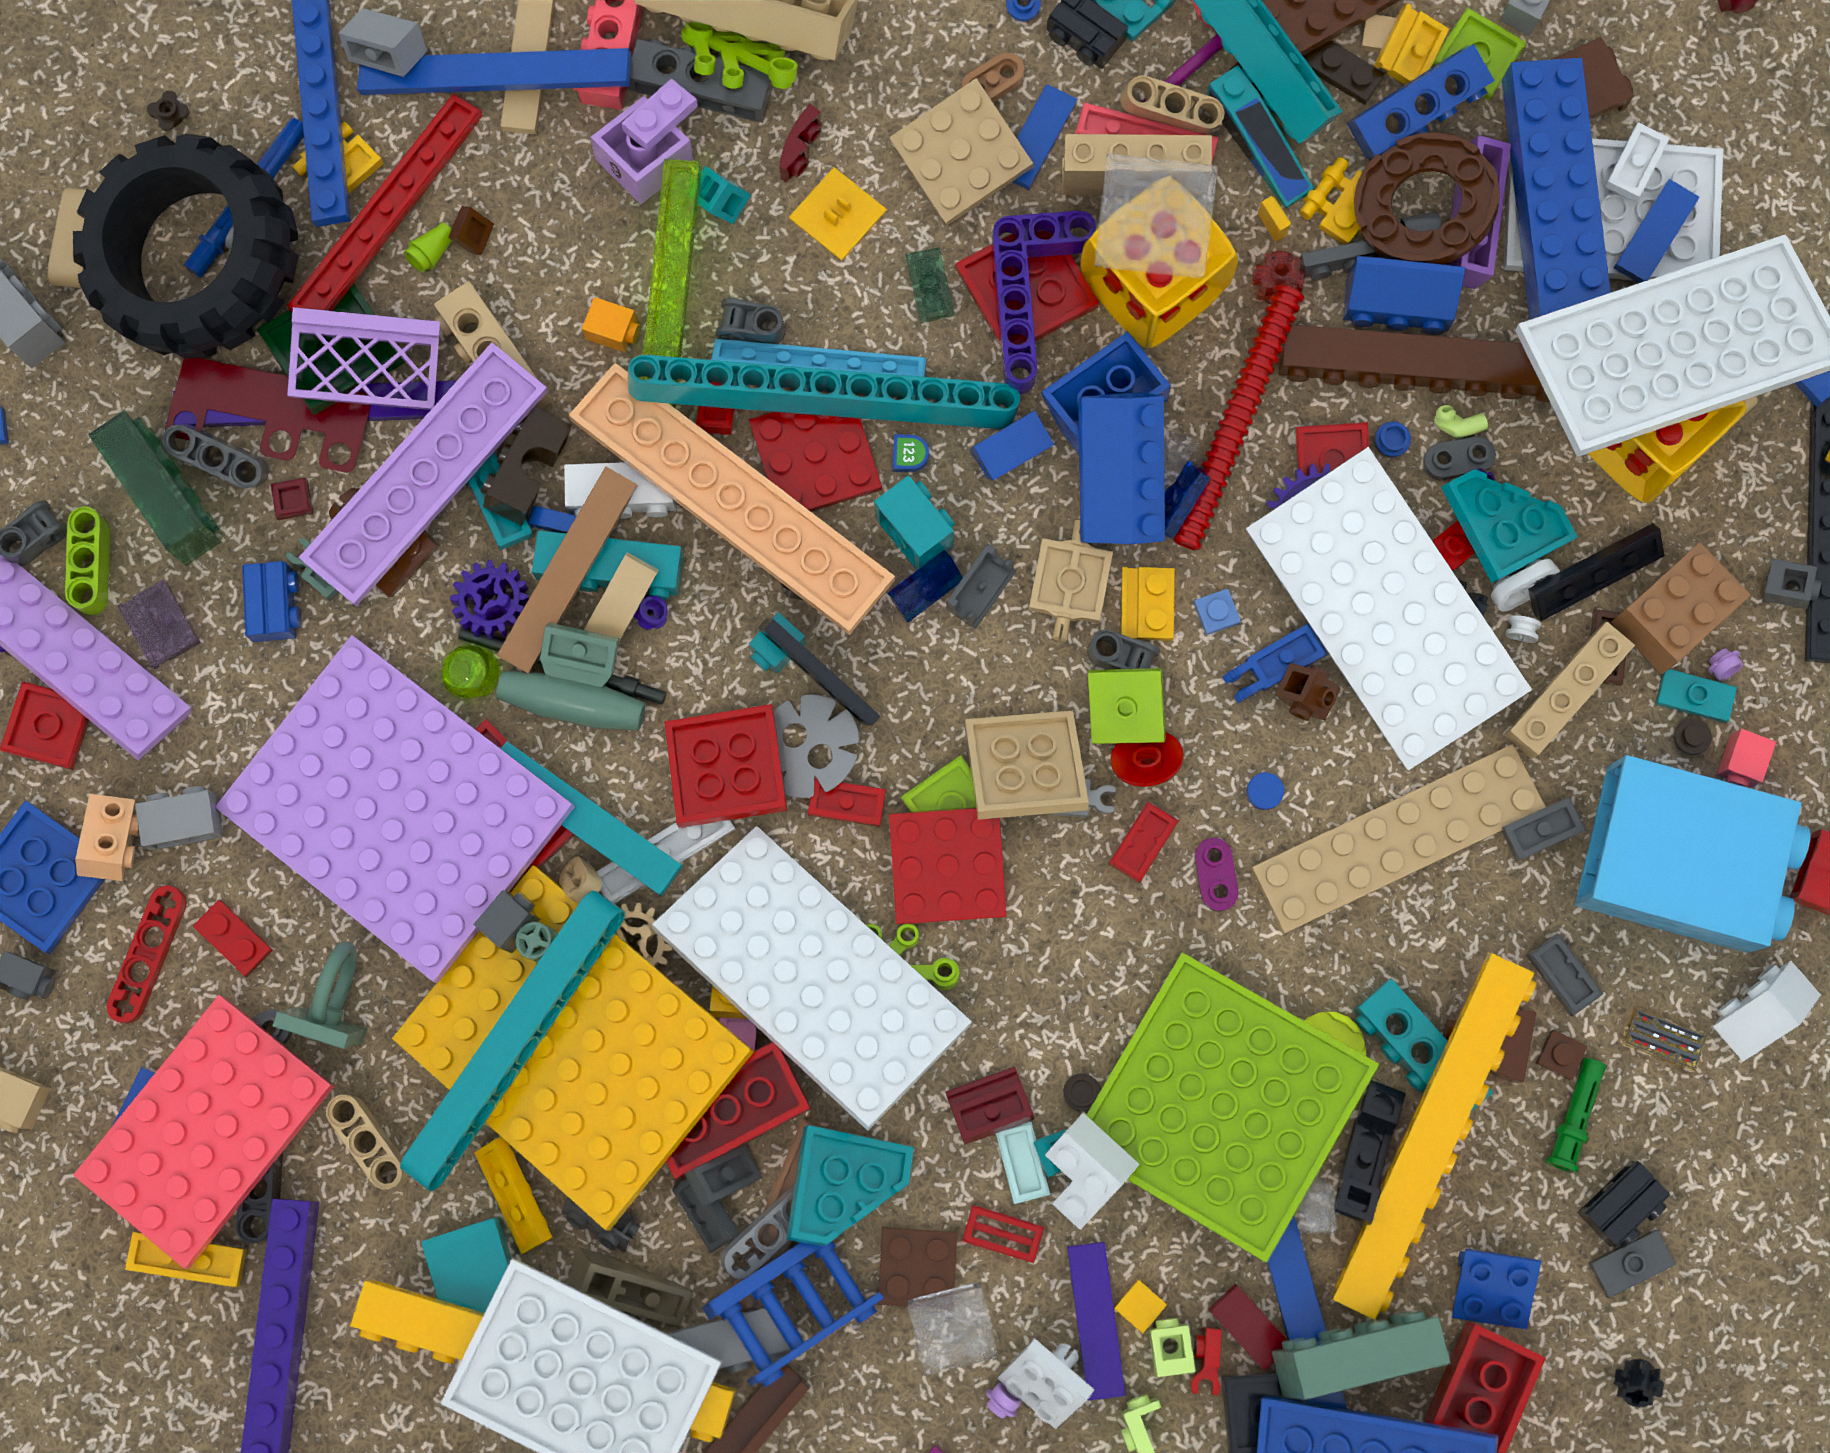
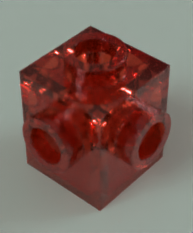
M1285 251L1265 253L1262 264H1255L1252 285L1258 286L1256 300L1271 304L1269 298L1275 296L1273 289L1276 285H1287L1302 292L1305 271L1299 270L1301 258L1292 257L1291 253Z

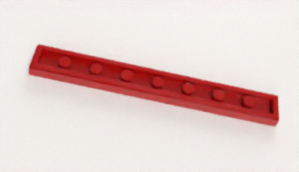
M454 93L451 95L289 302L287 307L290 312H293V308L333 311L469 136L483 116L480 109Z

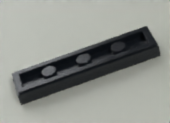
M1652 523L1528 588L1533 613L1536 618L1541 622L1664 557L1660 528Z
M766 618L758 627L759 631L848 710L860 723L873 726L880 718L876 711L774 619Z

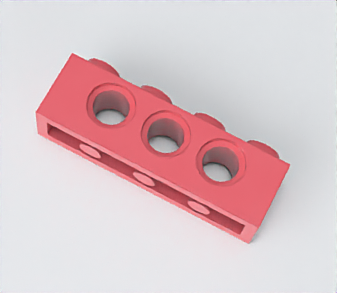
M596 0L595 6L590 5L588 10L587 26L590 27L588 38L584 37L582 40L581 50L628 48L632 58L643 6L635 4V0H620L624 2L621 6L611 7L609 5L617 0ZM609 32L617 33L612 39L602 38ZM627 86L574 88V90L578 91L582 104L622 110Z

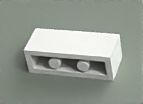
M625 462L564 465L565 507L571 515H578L605 466L639 485L620 519L630 518L632 513L646 512L648 517L659 518L667 516L668 511H676V501Z

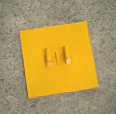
M833 167L789 216V219L842 261L887 209Z

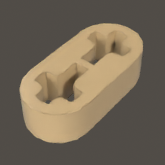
M578 856L566 864L559 877V884L564 890L565 895L577 904L589 892L597 891L599 893L602 881L595 868Z

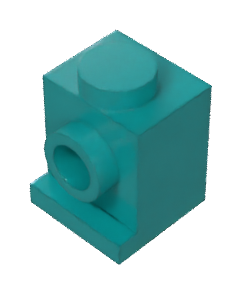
M705 166L687 196L709 213L734 224L751 194L734 181Z

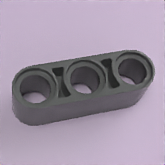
M188 424L173 425L167 428L163 434L162 443L167 453L238 487H257L268 478L269 468L264 459L195 426ZM180 431L186 432L190 437V445L184 451L178 448L175 441L176 435ZM214 446H217L223 452L224 458L219 466H215L209 460V451ZM247 461L254 464L257 470V475L253 481H247L242 475V466Z

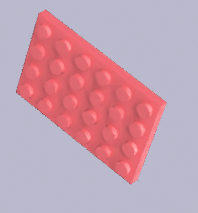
M218 995L73 1176L184 1269H190L335 1086L228 999Z

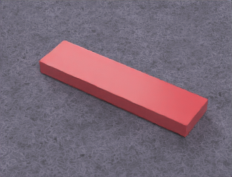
M1085 102L1075 134L1208 135ZM1212 136V160L1219 138Z

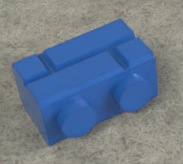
M283 561L266 562L265 564H244L242 566L245 636L252 642L295 639V628L301 627L300 609L298 606H294V593H299L300 589L298 573L292 571V568Z

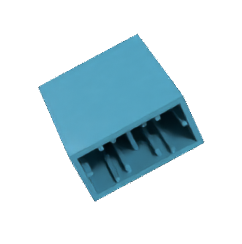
M1625 755L1607 766L1575 906L1745 953L1770 947L1772 939L1784 940L1793 921L1794 900L1781 894L1787 868L1799 869L1804 862L1809 848L1810 829L1797 824L1802 802Z

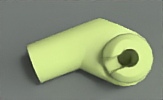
M1450 405L1439 407L1434 418L1438 429L1457 439L1488 429V422L1483 413L1463 419L1456 414V411Z

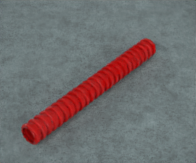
M1274 286L1275 296L1269 298L1271 305L1267 306L1264 310L1267 315L1263 316L1260 320L1263 325L1262 327L1259 326L1256 330L1258 337L1252 339L1254 346L1248 349L1250 356L1249 358L1246 357L1243 361L1246 366L1239 371L1241 378H1237L1235 381L1237 388L1231 390L1233 397L1226 402L1229 407L1222 412L1224 419L1218 422L1220 429L1214 431L1213 435L1216 438L1209 443L1211 450L1205 453L1207 460L1201 463L1203 470L1199 471L1196 475L1199 480L1198 482H1193L1194 492H1189L1188 497L1190 501L1184 504L1186 511L1179 516L1182 521L1175 526L1177 533L1171 535L1173 542L1184 548L1194 551L1201 550L1202 548L1200 541L1206 538L1204 531L1211 526L1208 521L1215 516L1213 509H1217L1219 506L1217 499L1223 497L1221 490L1228 485L1225 480L1232 475L1230 468L1236 465L1234 458L1240 456L1241 452L1238 449L1245 444L1243 437L1249 434L1247 427L1253 424L1251 417L1255 416L1258 412L1255 407L1261 405L1260 395H1265L1266 389L1264 386L1270 383L1268 376L1272 375L1275 371L1272 366L1273 364L1276 365L1279 361L1277 354L1283 352L1281 344L1287 342L1285 335L1289 334L1292 330L1289 325L1296 320L1294 313H1298L1300 310L1298 303L1304 301L1302 293L1290 286Z

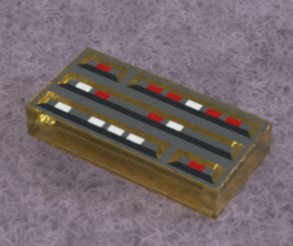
M1634 1009L1622 1045L1688 1070L1696 1071L1707 1035L1639 1009Z

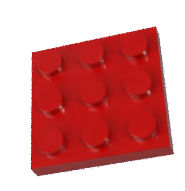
M1046 230L1035 233L1042 240L1050 239L1053 236ZM1010 234L1001 240L1010 243L1014 242L1017 237L1014 234ZM991 244L955 263V269L1001 346ZM1071 254L1028 258L1035 341L1099 308L1098 299ZM1013 266L1002 270L1004 274L1012 277L1020 273L1019 269ZM1011 300L1005 304L1010 310L1016 311L1023 308V304L1017 300ZM1013 334L1008 338L1015 345H1020L1027 341L1021 334Z
M772 412L749 419L767 479L810 512L883 490L860 418Z
M772 704L664 721L678 828L788 811Z
M976 808L889 813L896 924L1006 917L1000 818L978 819Z

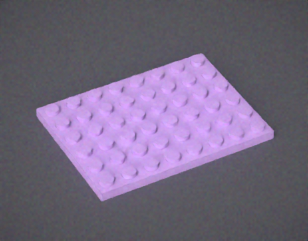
M353 635L349 637L216 804V809L435 983L442 979L479 931L473 925L502 890L509 893L575 808L572 803Z

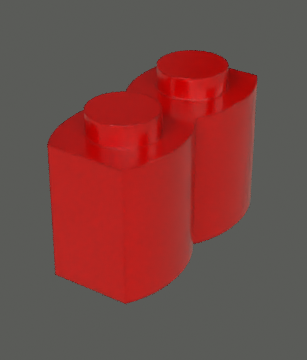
M1821 829L1813 832L1811 835L1809 848L1804 862L1799 869L1790 898H1793L1796 903L1829 916L1830 832Z

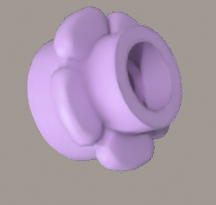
M1728 649L1717 652L1709 660L1711 664L1708 669L1709 674H1714L1719 681H1724L1736 674L1744 665L1738 657L1740 652L1737 650L1729 652Z
M999 1382L993 1390H987V1397L990 1398L987 1406L995 1415L1000 1418H1005L1006 1416L1015 1417L1017 1415V1408L1022 1404L1020 1398L1013 1396L1003 1383Z

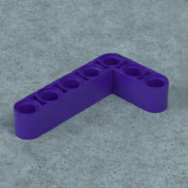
M1085 211L1006 216L1000 218L994 225L992 250L1004 382L1017 390L1019 394L1027 393L1034 387L1037 373L1028 258L1082 253L1086 241L1096 230L1095 219ZM1078 227L1085 229L1088 234L1084 237H1076L1070 231ZM1046 230L1053 236L1050 239L1042 240L1035 233ZM1004 233H1012L1017 239L1009 243L1001 240L1000 236ZM1013 266L1018 268L1020 273L1012 277L1004 274L1002 270ZM1017 300L1023 304V308L1016 311L1010 310L1005 304L1008 301ZM1013 334H1021L1027 341L1023 344L1015 345L1008 338ZM1016 368H1024L1030 375L1025 379H1017L1011 372Z

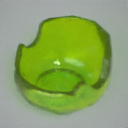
M475 645L459 646L451 650L443 660L441 680L445 689L458 698L470 700L476 697H486L497 686L501 667L495 655L484 648Z

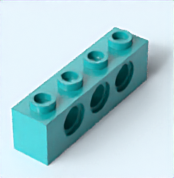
M1391 978L1381 984L1353 1009L1358 1015L1355 1022L1368 1036H1371L1373 1033L1384 1044L1380 1047L1382 1053L1394 1065L1400 1062L1409 1072L1405 1076L1407 1081L1416 1091L1422 1093L1427 1087L1447 1040ZM1389 1015H1395L1401 1019L1403 1029L1399 1035H1393L1387 1030L1386 1020ZM1415 1043L1424 1045L1428 1051V1058L1423 1064L1416 1062L1411 1055V1050ZM1490 1088L1488 1089L1484 1101L1493 1093V1091ZM1474 1104L1471 1112L1478 1107V1105Z

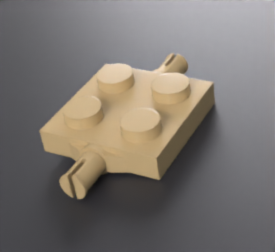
M1080 520L1074 521L1071 540L1054 541L1042 538L1029 611L1049 614L1056 618L1052 639L1058 641L1060 629L1063 627L1061 641L1063 642L1068 640L1070 621L1082 620L1100 623L1113 555L1112 551L1096 549L1088 543L1080 541Z

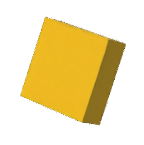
M1270 196L1261 202L1257 214L1275 242L1287 236L1291 222L1276 199Z
M1137 1279L1114 1306V1309L1144 1334L1167 1304Z

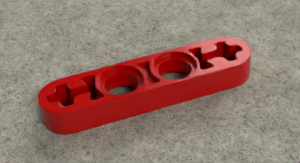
M161 886L154 890L150 896L107 1002L108 1015L116 1022L133 1023L140 1019L145 1010L186 909V896L181 890L173 886ZM173 893L172 900L177 902L174 909L168 908L163 917L171 920L169 926L163 922L151 920L154 914L159 917L162 916L164 906L159 904L162 897L168 898ZM153 927H159L163 931V941L159 946L151 948L146 944V933ZM143 961L149 966V976L143 982L138 983L133 980L131 970L136 963ZM125 983L130 987L142 989L140 995L132 993L129 1004L134 1006L132 1013L125 1012L122 1017V1010L117 1005L119 1001H126L130 994V991L123 990Z

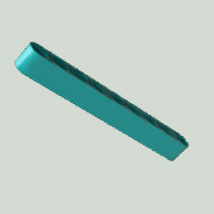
M591 891L584 896L403 1157L400 1164L402 1171L430 1192L436 1190L446 1180L620 928L625 918L624 910L597 891Z

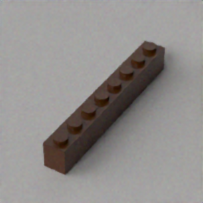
M1290 324L1289 326H1291L1292 330L1289 334L1285 335L1287 342L1281 344L1283 352L1280 354L1279 375L1287 376V379L1293 382H1305L1309 378L1323 379V383L1329 385H1340L1344 381H1356L1359 386L1365 388H1375L1380 386L1381 383L1393 384L1395 389L1401 391L1413 390L1415 386L1429 387L1430 392L1438 394L1449 393L1451 389L1465 390V394L1468 396H1484L1487 392L1501 393L1500 396L1504 399H1519L1522 395L1536 396V400L1540 402H1550L1521 343Z

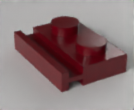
M1015 1066L945 1092L964 1145L1034 1120L1032 1109Z

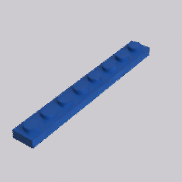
M292 0L311 219L316 227L350 221L330 0Z

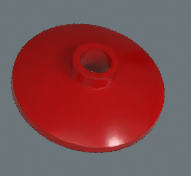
M1165 732V742L1117 743L1111 753V767L1114 774L1127 784L1140 787L1159 785L1174 777L1181 769L1184 761L1182 745L1174 736Z

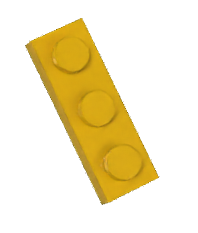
M500 1137L474 1152L521 1255L552 1239L547 1221L535 1201L532 1189L526 1181L516 1160L515 1152L509 1143Z
M136 1231L132 1232L125 1270L240 1287L247 1249L210 1243L191 1268L184 1269L145 1235Z

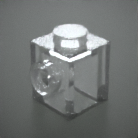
M1315 1178L1297 1210L1300 1235L1338 1233L1337 1213L1334 1212V1184H1326L1325 1178Z

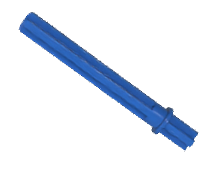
M291 118L257 163L272 178L276 176L303 139V123L296 118ZM228 204L207 233L198 237L200 240L199 244L183 264L189 272L194 273L199 278L202 277L218 254L223 255L224 253L222 248L225 245L227 234L233 226L232 214Z

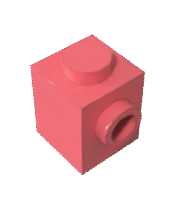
M1742 728L1732 733L1716 775L1726 778L1728 783L1752 788L1762 783L1776 741Z

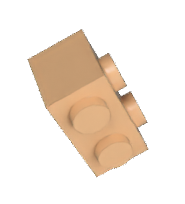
M89 794L76 854L77 876L123 881L125 868H132L134 862L135 846H130L132 835L139 836L135 799Z

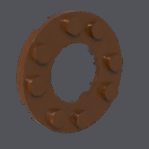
M1435 132L1420 133L1396 141L1395 146L1380 156L1377 154L1363 170L1354 195V210L1359 230L1367 244L1385 259L1441 265L1461 258L1482 242L1496 220L1500 204V191L1495 169L1480 153V149L1461 137ZM1435 171L1446 174L1458 183L1462 191L1461 207L1453 219L1448 220L1442 227L1434 231L1429 229V231L1419 232L1409 229L1397 221L1392 212V199L1397 188L1407 178L1420 172Z

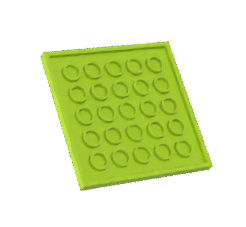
M1182 952L1086 1116L1139 1163V1166L1127 1179L1128 1181L1256 1258L1268 1263L1380 1064Z

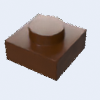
M461 206L448 238L468 252L482 255L494 223L472 207Z
M1551 1030L1536 1064L1567 1080H1572L1588 1046L1556 1030Z

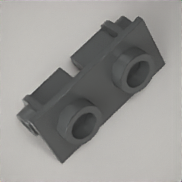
M568 1197L565 1199L562 1213L566 1215V1220L580 1230L587 1228L596 1234L597 1240L610 1250L617 1248L624 1253L630 1238L633 1239L640 1228V1225L635 1223L636 1218L625 1212L610 1231L605 1230Z

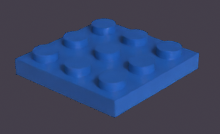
M25 800L0 833V921L43 952L50 954L105 879L77 876L76 854L80 837Z

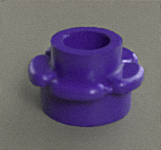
M644 596L634 614V618L638 619V625L643 629H659L666 623L667 605L657 596ZM651 610L653 612V616H649L647 614V611Z

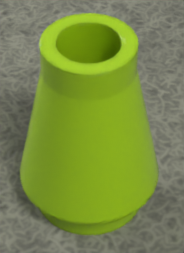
M441 222L437 227L407 243L408 248L404 251V256L408 262L421 273H424L427 269L433 270L452 242L448 238L451 228L446 223Z

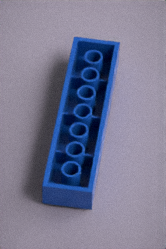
M1582 58L1511 62L1502 79L1509 144H1511L1510 157L1529 320L1611 293Z

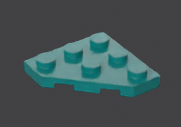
M1474 469L1441 486L1491 583L1578 538L1561 505L1550 500L1547 502L1538 500L1530 496L1531 492L1507 482L1500 484L1487 478V474Z
M811 1125L803 1127L787 1240L822 1247L829 1244L841 1233L909 1184L914 1147Z

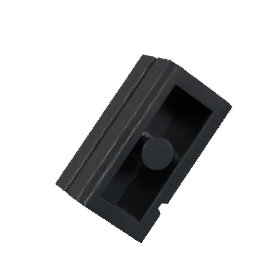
M1061 0L1049 14L1047 20L1049 37L1059 46L1067 44L1076 51L1080 61L1088 66L1095 64L1100 69H1103L1124 43L1129 27L1092 0Z
M1630 1161L1577 1213L1608 1246L1617 1247L1621 1244L1623 1247H1626L1638 1237L1640 1231L1637 1227L1646 1218L1652 1221L1666 1209L1667 1206L1663 1202L1670 1196V1193L1653 1177L1642 1163Z

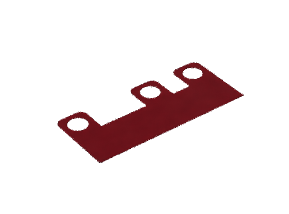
M201 358L183 359L165 431L174 425L176 415L183 411H189L195 415L197 419L196 427L201 430L208 409L266 421L260 444L261 454L266 457L286 461L295 457L302 429L322 432L326 434L319 457V464L325 469L348 473L355 468L371 405L336 402L313 416L303 399L289 398L287 396L289 379L285 375ZM359 391L357 394H355L368 396L366 392ZM276 431H285L291 436V446L285 452H274L269 446V438ZM179 432L176 435L178 439L190 441L187 433ZM335 443H344L351 450L350 459L342 465L333 464L328 458V450Z

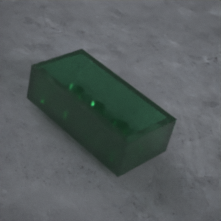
M124 410L88 434L165 549L180 562L187 566L222 543L216 534L221 529L213 516L201 506L199 502L202 500L199 495L180 475L182 471L177 463L162 449V441L140 416L134 419Z

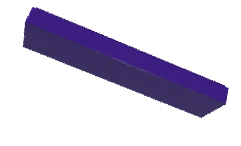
M1105 1242L1067 1246L1084 1380L1094 1389L1087 1400L1126 1396Z

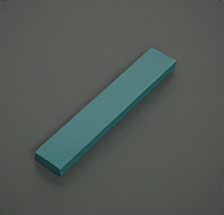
M506 741L501 750L575 806L562 823L563 827L660 896H663L683 868V865Z

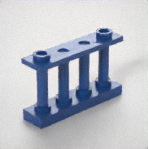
M833 1241L823 1247L800 1242L702 1307L709 1321L719 1314L723 1321L726 1319L729 1321L760 1371L747 1380L750 1387L759 1382H762L764 1387H767L784 1375L781 1370L784 1365L855 1318L857 1323L860 1324L877 1312L874 1305L881 1301L883 1296L878 1292L867 1300L864 1298L833 1249L836 1247ZM812 1253L815 1254L817 1259L822 1258L853 1308L837 1320H834L803 1270L806 1266L802 1260ZM782 1273L786 1279L790 1277L822 1328L821 1331L806 1341H803L771 1290L774 1288L771 1280ZM752 1294L755 1300L759 1298L791 1351L773 1363L740 1311L743 1307L739 1301Z

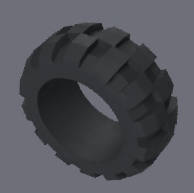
M185 133L178 135L176 142H173L164 135L134 145L137 152L136 155L129 159L122 154L117 155L99 171L105 179L95 193L86 189L78 207L77 213L84 218L82 231H73L74 263L85 269V271L78 274L79 284L90 306L101 311L103 322L123 337L142 347L164 356L175 353L184 359L211 357L217 353V346L221 345L231 351L256 336L251 327L261 318L270 323L285 303L278 295L284 282L293 284L299 256L290 249V242L297 241L298 230L293 210L283 202V190L267 171L233 146H223L212 137ZM203 193L224 195L231 210L234 231L231 251L221 272L207 287L193 296L173 302H154L146 289L141 269L142 249L151 226L168 207L181 199Z

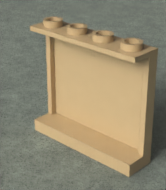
M1065 134V158H1062V195L1137 196L1158 181L1170 177L1183 186L1193 197H1201L1211 174L1212 135Z

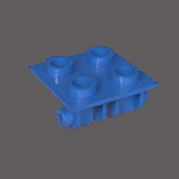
M1469 1248L1465 1249V1252L1460 1251L1458 1266H1461V1272L1452 1310V1318L1527 1329L1541 1260L1497 1254L1495 1252L1477 1251Z

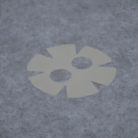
M802 695L800 716H798L790 701L784 702L776 709L774 715L782 773L786 771L783 778L785 795L796 798L813 797L814 776L817 777L824 791L828 792L839 785L853 768L857 755L839 749V747L859 743V732L848 710H844L828 721L836 705V700L821 695ZM794 723L801 724L807 732L805 742L796 748L786 746L782 739L785 728ZM818 744L827 745L832 751L831 762L828 766L821 769L812 767L808 762L809 751Z

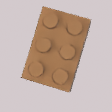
M1699 542L1613 619L1611 623L1635 645L1634 647L1662 675L1684 658L1751 594Z

